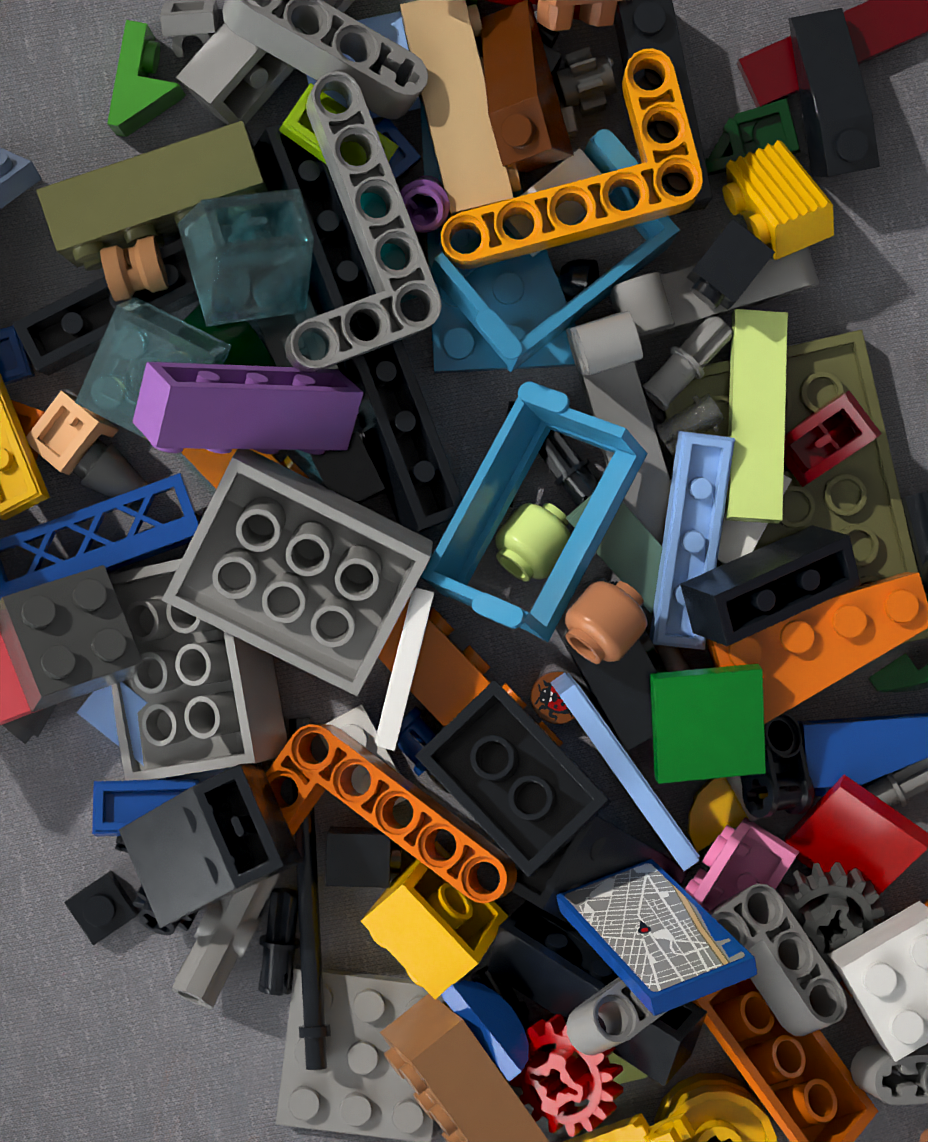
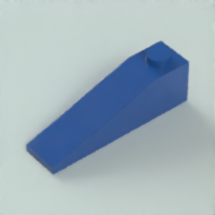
M928 712L797 721L802 731L803 748L815 796L823 797L844 774L859 785H862L928 758Z

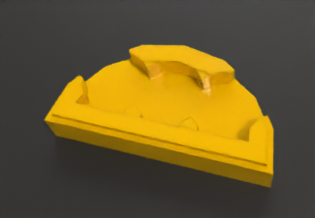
M726 777L709 779L695 793L688 813L687 832L694 849L698 852L714 842L727 824L732 828H736L745 817L748 818ZM763 793L759 795L762 799L767 797L768 793Z

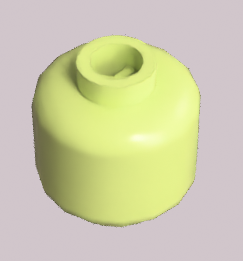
M532 503L520 505L496 534L495 545L499 550L496 554L498 562L510 574L525 582L531 578L538 580L548 578L571 536L570 531L566 527L569 524L566 519L567 516L550 503H545L542 507Z

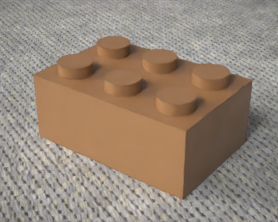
M428 993L380 1032L390 1046V1049L384 1053V1056L402 1079H406L415 1090V1093H413L414 1098L432 1120L435 1119L444 1132L441 1135L446 1142H549L465 1021L440 1000H435Z

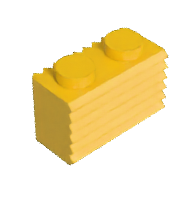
M777 140L774 145L767 144L764 149L758 148L755 153L748 152L745 157L739 156L736 161L729 160L726 164L727 184L722 188L725 203L733 215H743L748 231L775 252L773 254L774 260L834 236L832 202L782 141Z

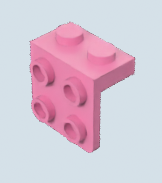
M745 817L736 830L728 824L726 825L702 861V863L710 867L709 871L706 872L700 868L684 890L709 912L722 901L757 883L767 884L776 889L799 851L753 821L750 822Z

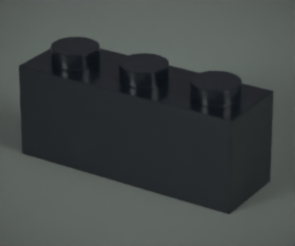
M814 525L680 584L692 632L725 646L734 644L861 585L850 535Z

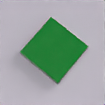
M759 664L650 674L654 774L658 784L766 773L763 669Z

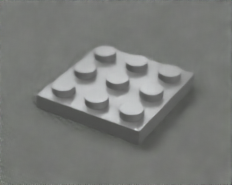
M296 965L275 1125L413 1142H431L434 1119L432 1120L425 1113L413 1096L415 1090L406 1079H402L384 1056V1053L390 1049V1046L380 1034L383 1029L426 996L428 992L423 987L415 984L411 979L322 968L325 1024H330L331 1036L326 1037L327 1068L322 1070H306L304 1038H299V1026L304 1025L301 965ZM440 995L437 999L448 1007V1004Z

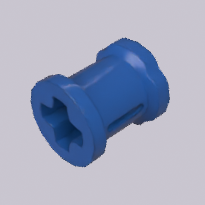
M415 706L404 716L397 746L415 764L413 771L419 776L427 768L415 755L436 734L420 718L421 710Z

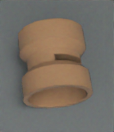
M154 236L138 239L133 247L126 249L115 245L100 250L105 278L115 302L130 299L139 290L147 289L154 293L169 288L163 258Z

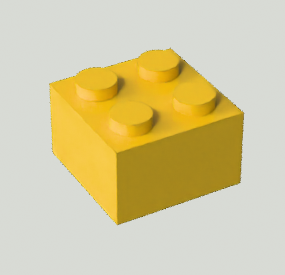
M435 841L437 852L441 856L450 859L452 856L438 841ZM415 859L401 871V874H398L392 880L389 888L385 889L361 922L369 930L374 941L381 947L386 948L400 962L411 980L418 986L423 987L436 1000L447 988L455 984L479 964L495 939L499 925L509 916L495 901L477 903L467 898L422 862Z

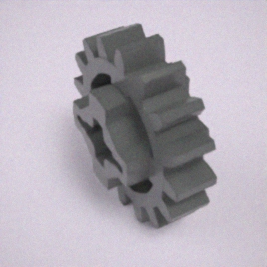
M835 862L830 872H823L820 864L814 863L812 875L805 877L803 873L796 870L793 872L796 883L792 887L780 883L777 889L824 962H828L833 972L837 971L828 954L879 925L878 918L884 916L885 911L878 899L879 895L871 881L864 880L859 869L854 868L846 875L841 863ZM847 896L857 902V907L852 906L850 900L846 899Z

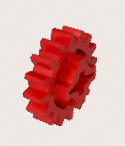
M556 1014L547 1022L541 1019L527 1029L526 1036L529 1043L528 1062L522 1072L513 1078L509 1084L522 1088L523 1094L519 1099L523 1105L530 1103L534 1108L531 1116L535 1122L543 1116L548 1119L550 1133L554 1134L564 1125L570 1137L577 1135L584 1128L588 1132L593 1131L617 1109L614 1100L624 1090V1087L613 1081L623 1071V1066L610 1063L608 1056L613 1053L615 1047L597 1055H585L579 1052L569 1040L567 1026L562 1014ZM556 1044L555 1049L550 1048L546 1052L541 1051L544 1045ZM585 1099L590 1100L587 1105L574 1106L575 1102L581 1103Z

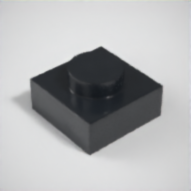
M111 870L64 902L92 945H95L140 913Z

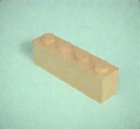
M416 0L400 4L402 21L410 52L423 61L428 72L427 85L420 95L443 189L450 203V217L460 212L514 198L512 192L521 191L518 171L502 166L488 115L483 57L479 58L475 38L481 37L482 29L477 5L467 6L465 0Z

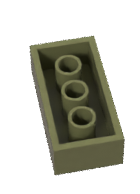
M243 120L36 189L56 251L77 268L84 266L86 271L103 268L100 250L103 248L117 245L122 249L133 247L138 239L150 236L156 238L158 246L161 248L165 245L164 238L182 232L186 236L202 227L207 232H210L215 228L213 222L233 216L235 221L250 219L265 211L263 205L274 202L257 156L254 142Z

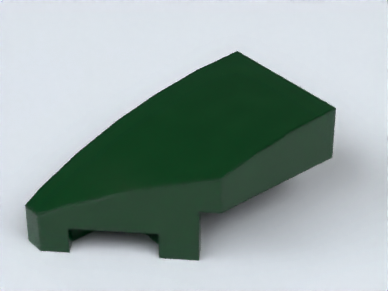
M787 98L737 113L733 119L729 117L721 137L709 158L705 159L708 176L726 172V164L729 160L736 161L739 156L745 157L748 152L755 153L758 148L764 149L767 144L774 145L777 140L782 141L792 154L801 152Z
M905 653L870 676L868 680L877 692L922 690L928 688V664L918 670Z

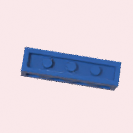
M178 473L0 539V553L20 546L36 554L27 574L8 581L0 558V600L3 596L104 565L107 573L189 544L202 516L196 513L183 474ZM175 489L184 517L162 524L146 516L156 495ZM143 500L138 512L126 507ZM121 510L134 516L135 520L126 538L113 542L97 535L107 513ZM93 519L89 530L77 525ZM143 521L155 526L138 533ZM70 528L85 535L77 555L73 558L63 560L47 552L58 531ZM44 537L39 548L28 544V542ZM93 540L105 544V546L89 551ZM44 558L56 563L39 570Z

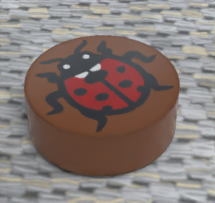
M551 671L543 674L536 680L531 690V704L534 711L540 718L553 724H563L575 718L550 683L564 673L562 671ZM573 677V679H574V680L578 683V685L581 687V685L579 684V682Z

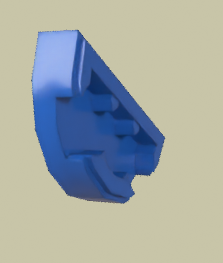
M463 980L452 984L440 994L452 1011L465 1021L491 1060L509 1082L522 1072L528 1062L529 1055L527 1036L523 1024L513 1008L497 992L481 983Z

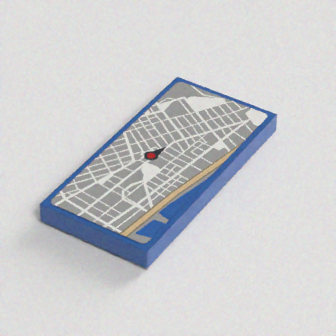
M653 859L556 895L562 915L654 1016L757 975L755 957Z

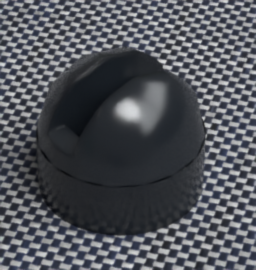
M576 259L563 265L558 277L563 294L567 298L573 299L599 278L598 263L594 259Z

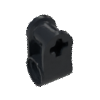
M784 712L764 724L766 773L740 776L744 805L748 812L756 818L769 817L775 811L782 810L789 814H803L809 810L813 803L814 787L808 772L802 731L795 718ZM791 786H797L798 790L788 791L787 788H790ZM768 793V796L760 799L758 797V794Z

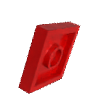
M844 774L786 834L784 842L799 851L796 859L810 869L813 868L814 863H819L823 872H830L835 862L841 863L846 875L854 868L859 869L864 880L871 881L878 895H880L928 849V832Z

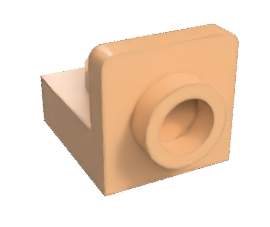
M61 390L26 438L29 446L61 473L70 475L101 434L113 438L119 429L106 419L110 410L97 399L87 393L78 398Z

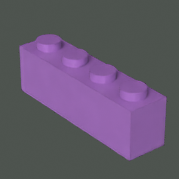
M147 362L132 423L143 433L154 448L167 453H180L183 451V448L206 449L220 454L230 453L232 449H253L264 454H276L279 450H300L308 454L320 455L325 450L348 449L364 392L338 369H323L307 373L299 371L295 367Z

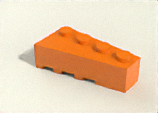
M904 572L857 586L729 646L707 638L706 642L714 668L759 664L763 669L764 724L926 630L928 628V601L919 572Z

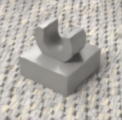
M217 0L164 1L160 13L162 36H174L172 48L177 57L184 56V38L187 36H197L204 46L213 33L216 32L219 19Z

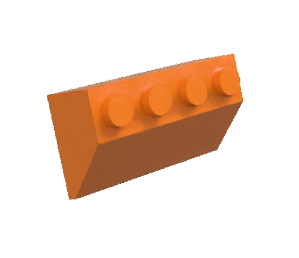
M750 978L691 1001L707 1011L704 1023L790 1142H854L878 1113L877 1108L867 1094L856 1086L852 1080L851 1072L823 1033L817 1030L805 1036H794L787 1032L781 1026Z

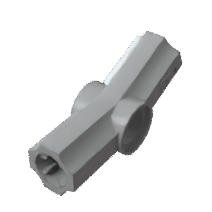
M280 873L208 906L194 935L197 940L175 978L172 991L197 1006L210 1010L213 1009L237 959L242 960L262 918L259 917V914L266 900L269 899L281 875Z

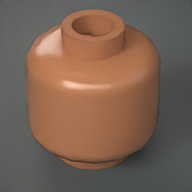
M605 581L594 582L567 611L565 624L568 632L565 637L569 644L590 662L599 664L602 660L608 662L619 661L640 638L647 627V618L641 608L644 600L632 586L625 582L619 581L616 585Z

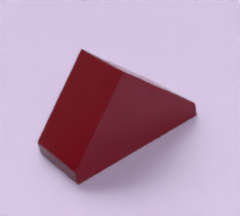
M850 390L835 396L785 434L784 463L800 485L804 487L875 440L882 433Z

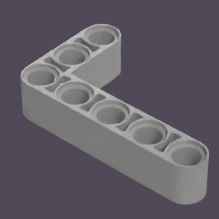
M339 71L328 72L317 80L308 96L306 109L376 294L307 319L292 330L285 344L286 357L293 367L307 373L323 370L415 335L435 323L442 307L440 295L361 89L354 78L347 73ZM328 90L337 91L346 100L347 110L339 114L330 113L321 104L320 94ZM344 142H355L362 146L366 152V163L362 166H353L345 162L340 152L341 144ZM365 193L379 195L386 205L385 216L382 218H372L365 214L361 208V195ZM394 244L402 249L406 258L405 267L402 270L389 269L384 265L380 255L382 245ZM404 295H415L422 300L425 307V315L422 321L414 322L404 317L400 307L401 299ZM363 313L372 318L376 328L375 336L372 340L362 341L352 334L349 323L353 314ZM313 332L322 337L326 350L321 360H309L302 355L298 346L301 334Z
M624 311L568 328L566 333L591 416L626 428L648 453L623 503L662 546L671 481L634 361L643 359L641 342L630 312ZM601 449L606 466H608L614 453Z
M757 883L722 901L708 912L755 957L757 975L750 979L787 1032L794 1036H805L839 1022L843 1018L847 1003L842 987L774 888L767 884ZM618 977L570 1013L566 1024L567 1035L571 1044L579 1052L585 1055H597L630 1040L664 1013L654 1016ZM598 1015L605 1023L606 1032L599 1024Z

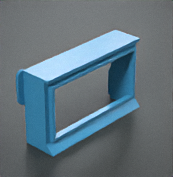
M607 129L599 130L590 138L584 150L586 156L602 174L639 164L619 139ZM617 187L609 195V198L621 211L631 210L638 204L635 192L627 187ZM668 216L633 225L646 241L521 340L517 339L500 317L487 306L465 280L477 268L463 270L454 267L442 252L434 258L430 272L434 282L441 286L506 363L507 369L511 373L609 296L615 285L629 280L667 250L680 229ZM503 225L505 234L510 238L516 239L509 229ZM480 236L475 237L457 252L462 254L474 252L480 246Z
M525 382L520 386L518 397L421 578L443 596L471 606L477 614L511 629L519 627L549 642L648 453L626 428L569 408L570 400L562 392L534 382ZM550 430L610 451L614 455L529 613L518 606L467 585Z

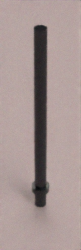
M310 718L289 719L290 738L299 728L310 724ZM292 779L294 803L298 797V787ZM313 807L295 833V844L303 860L302 863L296 865L304 1025L299 1026V1038H304L306 1070H322L327 1068L326 1037L331 1036L330 1024H325L315 810Z

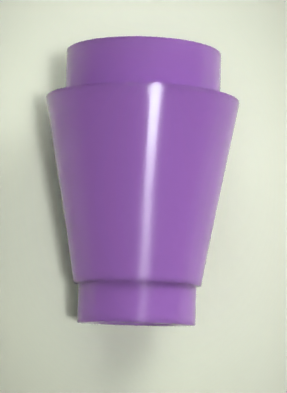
M429 175L421 176L402 188L400 193L416 232H431L444 224L449 215L450 203L446 192L437 178ZM418 194L431 196L433 200L424 201L419 198Z

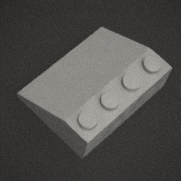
M237 449L162 601L358 696L431 557L433 541L250 449Z
M182 558L108 575L143 661L132 678L122 682L148 702L137 712L143 766L134 759L120 683L111 685L125 781L154 780L234 767L238 764L263 762L277 758L288 742L272 654L162 601Z

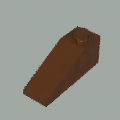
M525 0L480 18L482 24L481 40L488 115L502 166L527 173L574 156L532 2Z

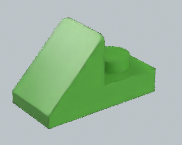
M126 20L107 122V125L117 136H129L186 96L181 85L178 83L148 78V73L155 74L158 69L160 43L155 42V36L147 23Z

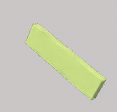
M735 309L732 313L731 330L733 334L731 338L728 437L735 438L726 498V520L779 524L783 520L788 312Z

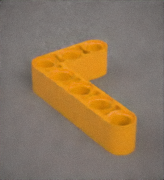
M654 48L642 49L633 54L625 68L622 89L641 164L460 212L450 217L443 225L441 244L444 255L454 267L463 270L474 269L674 215L689 209L700 192L703 183L702 170L676 73L670 58L662 51ZM642 69H651L660 75L662 85L655 90L647 91L636 85L633 76ZM655 121L668 122L674 127L676 138L669 143L661 144L655 142L649 136L647 127ZM669 173L682 174L690 183V191L683 196L675 197L669 195L664 190L661 179ZM617 187H627L635 192L638 204L631 210L621 211L611 205L608 194ZM565 201H575L583 206L586 217L576 225H567L558 219L555 213L556 208ZM513 215H523L531 220L534 229L528 237L516 240L505 234L503 230L504 222ZM462 229H471L479 234L481 238L480 246L470 254L459 253L450 244L454 234Z

